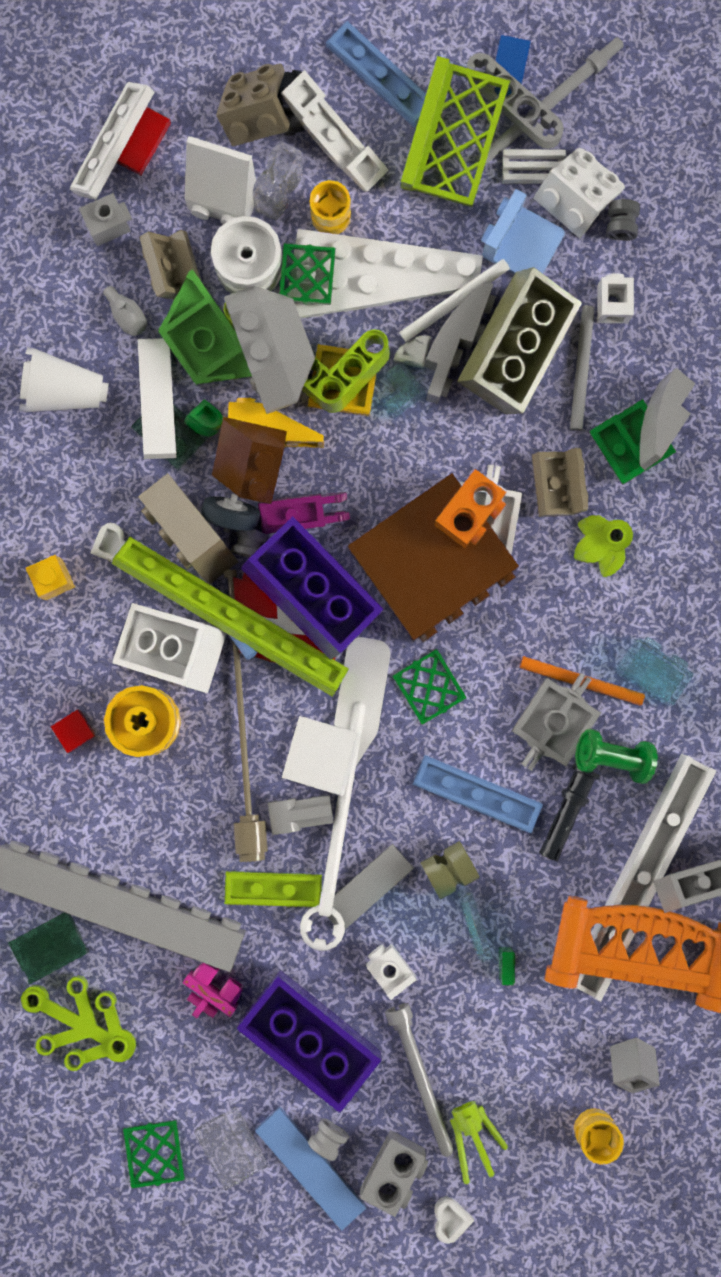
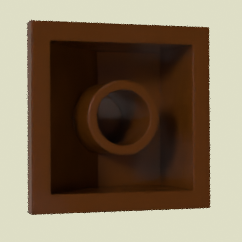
M223 417L212 476L240 498L272 504L285 449L287 431Z

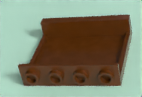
M453 473L347 546L348 551L360 564L413 642L420 639L424 643L438 633L435 628L437 625L445 620L448 624H451L464 614L461 609L472 602L476 606L488 598L490 594L487 590L498 584L502 588L516 578L513 572L519 567L487 521L483 525L487 531L476 545L470 542L466 548L434 526L436 519L462 486ZM460 516L454 520V525L459 531L465 532L472 528V523L467 517Z

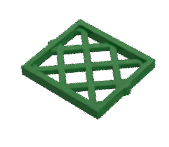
M284 243L279 294L288 297L287 294L296 288L302 295L300 298L290 297L296 303H303L304 305L308 303L331 305L336 248L312 246L311 244L297 245ZM304 250L306 253L297 259L291 251ZM315 251L326 252L328 255L319 261L313 253ZM288 255L294 263L286 269ZM310 257L316 265L307 271L301 262ZM331 258L329 273L323 264ZM298 266L304 275L295 281L289 272ZM320 268L326 276L317 283L311 274ZM286 276L292 284L284 290ZM306 278L314 285L307 292L299 286ZM329 280L327 294L321 286ZM318 290L324 298L311 299L309 296Z
M438 649L418 661H413L411 665L393 675L394 680L422 725L439 714L446 713L449 708L467 698ZM429 657L434 658L432 669L421 667V662ZM438 659L447 673L436 670ZM411 668L416 669L413 681L402 678L404 672ZM419 670L431 673L428 684L417 682ZM435 674L446 677L443 688L432 686ZM450 679L458 692L447 689ZM401 682L412 685L409 695ZM415 686L427 688L424 700L413 697ZM431 690L442 692L440 703L428 701ZM446 693L456 695V701L448 706L443 705ZM413 701L423 703L421 715ZM427 705L438 707V712L430 717L425 716Z
M177 1120L160 1123L150 1122L147 1125L123 1128L131 1189L151 1185L159 1186L164 1183L185 1180ZM168 1126L170 1129L162 1137L154 1131L156 1127ZM143 1129L148 1131L141 1141L132 1135L133 1131ZM172 1132H174L175 1146L167 1140ZM151 1134L161 1141L155 1150L144 1144ZM129 1138L138 1144L132 1154ZM164 1144L173 1150L167 1160L158 1154V1151ZM141 1147L151 1154L145 1164L135 1157ZM176 1154L179 1169L170 1163ZM154 1157L164 1164L158 1173L148 1167ZM133 1162L141 1167L136 1176H134ZM167 1167L176 1173L175 1177L166 1179L162 1178L161 1175ZM144 1171L154 1177L152 1181L140 1182L138 1180Z

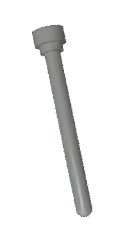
M403 1003L398 1005L400 1010L395 1011L394 1006L387 1009L385 1015L389 1026H393L394 1030L399 1033L441 1154L448 1157L452 1154L453 1147L410 1028L412 1025L411 1019L413 1018L409 1003Z

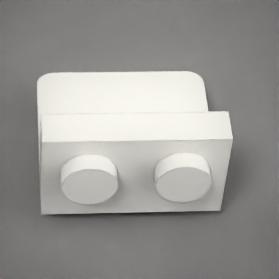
M577 148L549 172L533 199L578 238H581L599 213L621 194L625 186L618 176L601 165L593 154L582 148Z

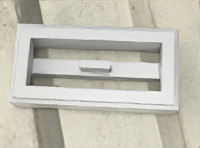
M503 149V184H542L548 174H509V170H552L565 159L566 149ZM509 160H558V162H512Z

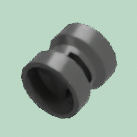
M618 199L610 202L608 215L611 219L606 229L607 238L623 241L636 239L638 236L636 218L640 215V204L630 199Z

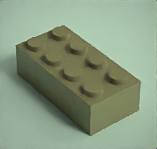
M534 267L515 272L457 382L505 415L523 414L582 302Z

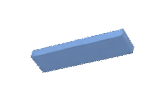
M346 21L326 41V47L410 125L416 128L426 93L353 25Z
M424 755L413 781V785L528 833H532L543 806L540 802Z
M278 1107L256 1127L255 1132L341 1231L366 1209V1204L327 1159L316 1153L309 1146L307 1136L281 1107Z

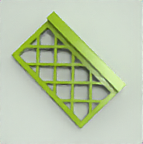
M437 56L400 181L401 188L412 192L415 190L473 207L510 80L449 63L450 59ZM453 74L467 78L471 88L456 96L450 86ZM473 80L479 81L480 83L475 85ZM487 85L501 88L498 99L486 105L479 90ZM449 93V95L451 96L452 99H450L449 101L445 102V101H446V98H447V94ZM474 93L482 108L466 116L459 101ZM455 104L462 119L446 127L441 118L442 111ZM495 107V111L492 117L489 110ZM485 113L490 123L489 130L476 136L469 121ZM440 124L442 131L436 133L438 125ZM465 124L472 140L457 147L450 132ZM446 135L453 150L437 159L432 149L433 142ZM486 138L484 147H482L479 141ZM476 144L481 154L480 161L467 167L460 152ZM429 155H431L433 162L427 164ZM456 155L463 171L447 178L440 163ZM436 166L444 181L434 187L421 184L424 172ZM477 169L475 177L473 179L470 172ZM466 175L472 185L469 197L456 194L450 183ZM447 186L450 192L442 190L441 188Z

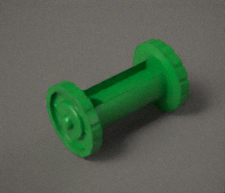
M587 729L582 733L578 740L575 754L576 765L579 770L589 773L598 765L630 771V777L635 783L646 784L652 779L658 760L657 749L653 743L641 741L633 749L603 742L601 733L594 729Z

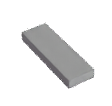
M393 843L335 894L333 908L341 914L345 923V929L414 869ZM331 914L328 918L334 925L338 924L337 919Z

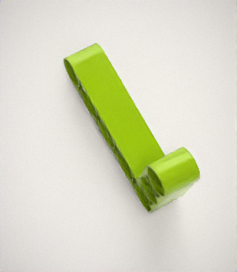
M225 302L224 314L229 323L234 328ZM376 329L365 332L330 370L315 357L311 369L316 371V375L306 380L302 391L323 410L329 413L340 412L387 363L390 350L385 333ZM372 344H379L383 347L378 353L367 351L368 347ZM350 367H359L362 370L360 374L354 377L345 374ZM334 389L340 392L336 399L327 400L324 398V395L329 390Z

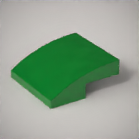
M643 399L589 431L622 485L676 453L675 448L670 444L660 460L646 470L640 466L641 429L648 407Z

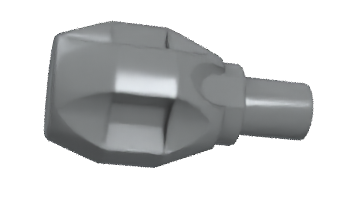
M113 286L106 287L103 294L110 302L112 315L117 324L124 332L131 336L142 333L147 327V320L141 308L134 300L119 294Z

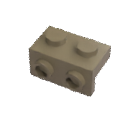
M179 230L169 237L149 231L139 236L143 249L142 255L147 263L151 277V286L157 297L174 300L188 272L192 269L200 279L186 231Z
M573 448L565 452H537L532 454L539 517L572 516L587 511L588 492L586 490L585 464L581 448Z

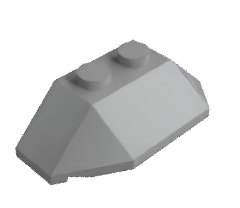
M256 286L225 296L224 299L266 414L296 404L314 363L315 356L293 298Z

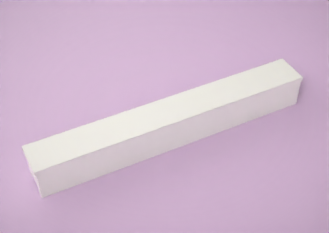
M680 755L605 906L639 905L649 907L656 893L653 881L664 877L716 770L693 760L689 756ZM595 924L591 934L598 952L614 936V926L603 928L601 924ZM631 929L624 930L621 936L626 951L635 935ZM580 974L576 989L589 994L601 1002L612 979Z

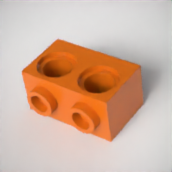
M474 469L436 519L434 526L464 548L470 542L476 545L487 531L483 527L490 516L496 519L506 506V503L502 500L507 492ZM478 491L487 492L491 497V503L485 506L477 504L474 500V494ZM460 516L467 517L472 523V528L465 532L459 531L454 525V520Z

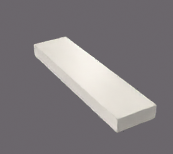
M131 82L125 85L70 186L72 192L82 197L97 199L154 94V91L148 85Z
M163 338L138 339L144 459L176 458L170 347Z

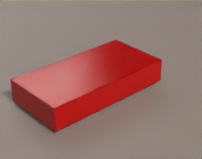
M146 107L116 163L142 176L171 125L170 119Z

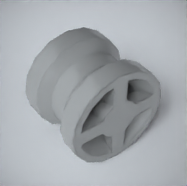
M237 530L238 539L236 544L232 545L231 552L249 558L262 544L267 542L268 535L257 530Z
M322 1118L318 1124V1132L316 1135H311L308 1144L322 1157L334 1161L338 1156L339 1146L346 1143L349 1135L344 1129L333 1124L330 1120Z

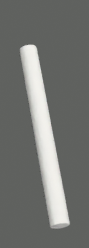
M501 259L401 330L399 333L404 341L411 340L459 306L462 301L486 282L491 283L510 269L507 262Z

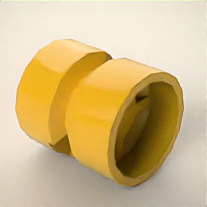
M328 180L319 183L312 190L309 199L312 224L319 232L340 234L346 230L350 223L351 199L349 191L338 181Z
M597 1108L587 1109L578 1116L574 1125V1134L586 1158L593 1163L601 1165L612 1163L618 1159L623 1150L624 1140L621 1131L612 1117L604 1110Z

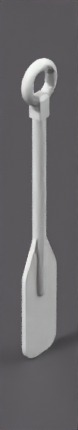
M364 637L355 638L347 647L344 666L349 668L340 685L334 726L361 733L344 796L338 795L320 904L309 909L303 915L300 923V934L304 942L310 948L318 951H328L336 947L345 933L344 920L341 914L333 908L355 769L379 729L390 662V649L386 643ZM319 912V915L326 917L332 914L337 919L338 924L333 925L332 935L336 937L333 942L326 944L325 939L318 938L313 942L308 937L307 932L311 931L313 923L309 919L312 914Z

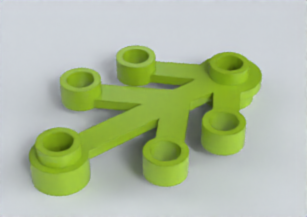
M81 975L74 976L67 983V992L75 998L79 1015L50 1000L47 990L41 985H32L22 993L21 1004L26 1011L30 1013L42 1011L73 1028L54 1035L50 1033L43 1034L36 1041V1051L40 1055L47 1056L58 1047L92 1038L101 1044L83 1051L80 1049L69 1051L64 1058V1065L68 1070L77 1071L85 1063L108 1057L114 1062L128 1060L135 1052L136 1040L130 1031L121 1027L115 1006L117 1002L116 995L111 991H103L95 1000L96 1008L104 1012L108 1028L106 1030L96 1023L87 992L88 981ZM73 981H80L82 983V991L78 992L73 989ZM33 994L38 997V1005L30 1004L28 1000L29 995ZM101 997H109L111 999V1006H103ZM43 1039L51 1042V1049L46 1050L42 1047L41 1042ZM115 1041L123 1042L125 1046L123 1051H117L114 1048ZM71 1055H77L80 1058L79 1065H74L70 1062Z

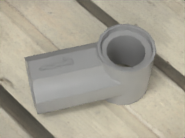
M330 795L302 800L291 798L284 801L267 802L272 835L296 832L304 827L334 823Z

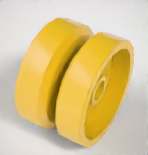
M143 685L128 687L117 693L107 705L104 716L105 733L111 744L123 754L134 757L157 755L168 749L178 737L181 726L180 711L173 698L160 689ZM144 715H147L145 720L149 721L147 727H142L139 722L140 718Z

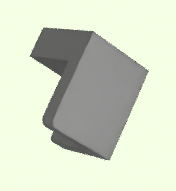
M636 1037L610 1047L613 1083L632 1094L660 1086L656 1050L653 1046Z

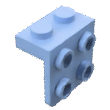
M515 189L510 199L504 197L496 213L500 216L496 225L489 224L481 239L485 243L482 255L483 258L494 264L504 259L510 268L508 271L513 274L531 267L544 273L565 232L561 227L524 208L523 205L527 195Z

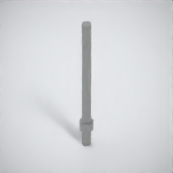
M616 37L602 50L594 51L586 58V63L541 102L551 110L593 73L598 74L607 66V61L624 47L622 40ZM531 109L523 118L533 116L535 113L534 109ZM515 124L491 144L486 164L524 132ZM481 154L476 156L478 161H480Z

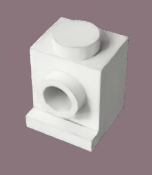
M619 273L608 274L602 277L597 285V323L628 324L634 315V278H625L623 274ZM615 296L619 302H609L608 297Z
M382 944L368 955L370 961L366 963V967L390 1000L417 980L415 973L392 944L387 948ZM387 965H392L396 969L395 973L391 976H387L383 972L384 967Z

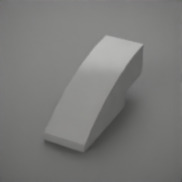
M677 368L659 382L645 412L640 439V466L644 470L662 458L691 414L681 405L695 383Z

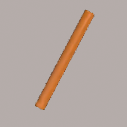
M525 656L522 657L519 667L572 685L580 675L579 673ZM586 676L592 680L586 687L588 690L642 706L645 694Z

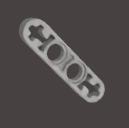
M477 53L470 57L467 62V68L475 70V66L479 69L485 66L486 74L510 80L509 87L512 93L505 97L501 112L540 147L550 149L557 146L563 135L564 127L562 121L491 56L486 53ZM473 80L475 85L480 83L479 81ZM487 85L479 90L490 102L495 101L499 97L494 91L496 86ZM524 104L530 105L535 113L530 118H523L517 112L518 107ZM540 116L542 117L541 123L537 122ZM551 127L555 129L554 136L551 134L543 135L544 128L546 130H549Z

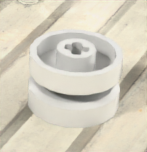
M241 216L230 219L218 229L212 239L211 256L218 280L223 287L232 294L252 286L269 291L273 290L281 278L283 257L278 235L272 227L259 218Z

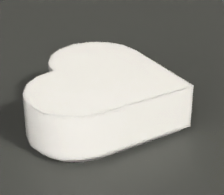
M107 523L102 526L90 553L112 562L113 557L125 543L124 532L121 527L115 523Z
M443 1197L435 1204L434 1211L437 1219L435 1224L436 1236L443 1243H453L474 1222V1218L451 1197Z

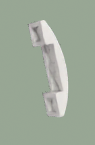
M305 70L281 93L292 112L320 148L362 190L367 192L389 171L369 146L364 147L324 100L326 95Z

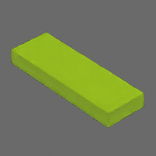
M226 871L224 904L315 907L320 904L322 874Z

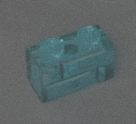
M646 637L644 640L641 638L635 639L614 671L666 706H673L694 675L693 672L687 669L689 663L676 655H672L671 658L660 651L662 646L649 637Z

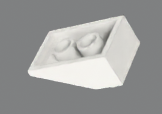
M188 136L186 143L185 201L188 210H191V214L204 220L209 219V216L219 219L223 225L230 219L241 216L251 217L259 194L252 156Z
M132 603L112 663L208 693L227 633L207 624Z

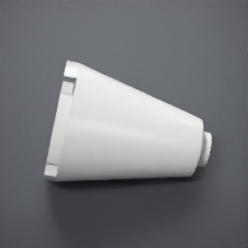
M27 347L26 354L32 355L31 361L24 362L20 399H26V405L21 404L19 406L20 411L38 412L99 408L100 401L106 402L109 383L102 382V375L35 348Z

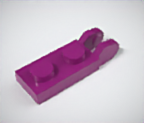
M337 492L324 495L317 493L273 499L272 504L258 502L262 533H276L292 516L305 529L323 527L328 523L349 520V512L336 511L324 515L323 504L341 503L347 500V493Z

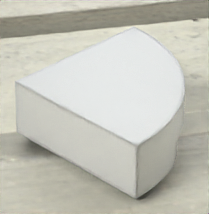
M417 336L404 343L397 350L393 362L424 368L431 336Z

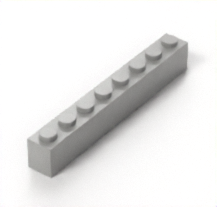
M11 841L10 844L0 845V889L231 972L246 930L240 928V922L227 917H223L222 921L210 917V911L193 906L192 910L180 907V901L170 896L162 895L161 899L149 895V889L132 884L131 888L119 884V878L102 873L101 877L89 874L90 868L82 864L72 862L70 866L58 862L60 857L42 851L40 855L28 851L29 846L21 842Z

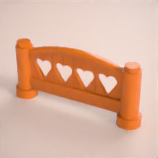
M568 896L563 906L552 964L546 967L544 977L546 982L564 988H577L579 975L586 974L696 992L695 1004L697 1006L721 1013V922L718 923V928L711 929L681 914L671 911L664 913V910L660 908L639 905H610L589 908L587 906L588 900L581 897ZM598 923L603 928L614 926V936L598 952L591 934L592 926ZM626 929H631L633 933L644 931L645 940L628 957L621 937L623 931ZM656 934H661L665 939L673 936L675 938V945L658 962L652 945V938ZM687 939H691L694 944L703 941L705 944L704 951L688 967L682 950L683 942Z

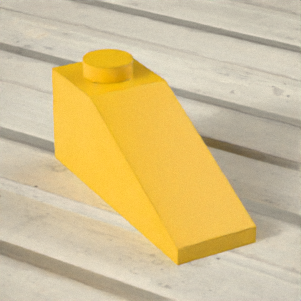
M243 397L237 398V402H229L228 418L287 431L285 447L324 448V435L278 411L266 414L263 404L255 402L256 400L253 398Z

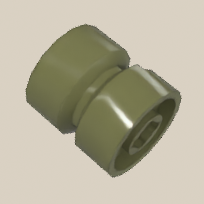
M460 841L445 848L443 856L440 857L434 854L420 862L440 900L456 892V885L466 886L480 878Z

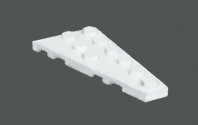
M298 229L295 244L336 248L331 305L294 303L301 319L388 305L405 300H417L434 295L452 294L480 275L483 255ZM294 250V256L297 259L306 253L304 250ZM315 251L313 253L319 261L328 255L326 252ZM310 257L301 262L307 271L316 265ZM331 258L323 264L329 273ZM298 266L291 271V276L295 281L304 275ZM320 268L311 274L317 283L326 276ZM308 278L299 284L305 292L314 286ZM329 280L321 286L327 294ZM296 288L288 293V297L300 298L302 296ZM318 290L309 296L311 299L324 298Z

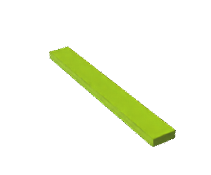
M132 537L128 538L113 557L112 564L235 639L252 647L255 651L332 697L349 668L334 659L330 660L324 653Z

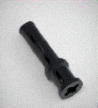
M573 764L574 772L567 788H563L561 791V796L563 797L561 806L539 851V854L556 862L559 861L562 849L570 835L582 806L585 807L590 801L587 797L594 781L599 780L601 776L593 771L589 773L583 772L577 768L576 764Z

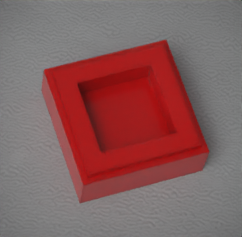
M80 709L75 710L50 726L67 753H71L96 737Z

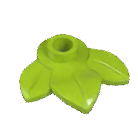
M591 515L579 521L578 527L585 536L575 548L574 559L585 563L598 562L603 577L616 573L625 563V549L633 540L631 526L623 520L615 519L608 521L600 515ZM614 529L622 531L623 538L621 541L616 542L612 540L611 532Z

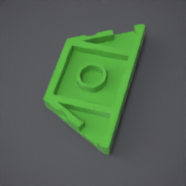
M192 269L188 272L158 332L196 385L252 377L236 331Z

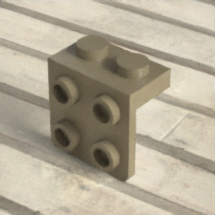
M281 63L275 65L265 64L257 70L245 74L238 72L228 79L216 116L232 147L288 131L290 123L277 98L285 72Z

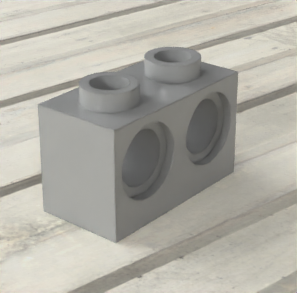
M390 1130L360 1187V1199L396 1217L399 1209H405L411 1199L413 1190L410 1188L415 1178L420 1180L426 1170L428 1161L425 1160V1148ZM401 1153H406L412 1157L411 1161L406 1165H400L394 1159ZM391 1183L396 1187V1190L392 1194H384L379 1188L383 1184Z

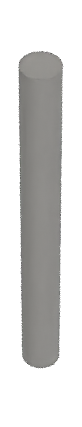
M590 305L582 306L570 422V430L582 431L595 310V307Z

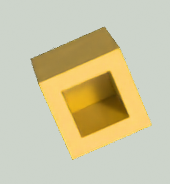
M57 555L50 556L25 568L38 597L47 601L75 588L63 559Z

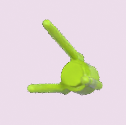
M470 1101L454 1108L451 1111L454 1118L450 1119L455 1134L463 1182L466 1185L469 1184L470 1180L461 1131H463L465 1136L471 1135L489 1177L494 1176V1171L478 1134L483 1129L481 1123L483 1122L503 1150L508 1149V1145L487 1117L483 1106L477 1107L475 1101Z

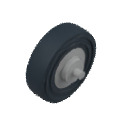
M232 494L231 498L218 496L205 498L201 515L206 521L224 527L223 531L229 533L230 529L242 531L256 529L260 511L251 504L237 500L238 495Z

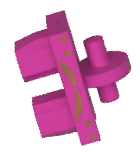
M203 962L195 971L191 970L182 982L194 991L191 992L187 1000L196 1006L192 1013V1016L196 1019L202 1011L211 1018H214L218 1012L215 1007L231 1017L239 1004L237 1001L244 986L234 978L229 977L222 989H218L210 982L219 971V968Z

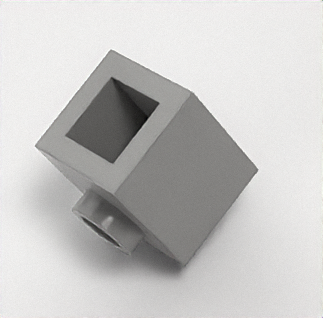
M114 193L79 208L97 247L131 232L127 222L132 220V217L125 202L118 204Z

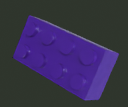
M293 516L241 567L242 571L330 660L341 654L384 610Z
M281 969L240 1019L236 1028L339 1113L342 1112L382 1061L381 1051Z

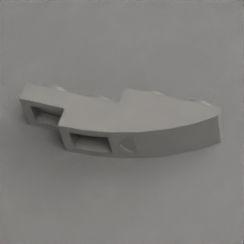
M486 282L471 293L453 311L440 329L425 362L426 368L435 370L427 393V401L438 404L441 396L447 398L453 379L447 378L451 367H458L463 350L458 349V346L471 350L473 342L478 343L486 326L480 324L483 313L490 315L496 296L491 295L493 283Z

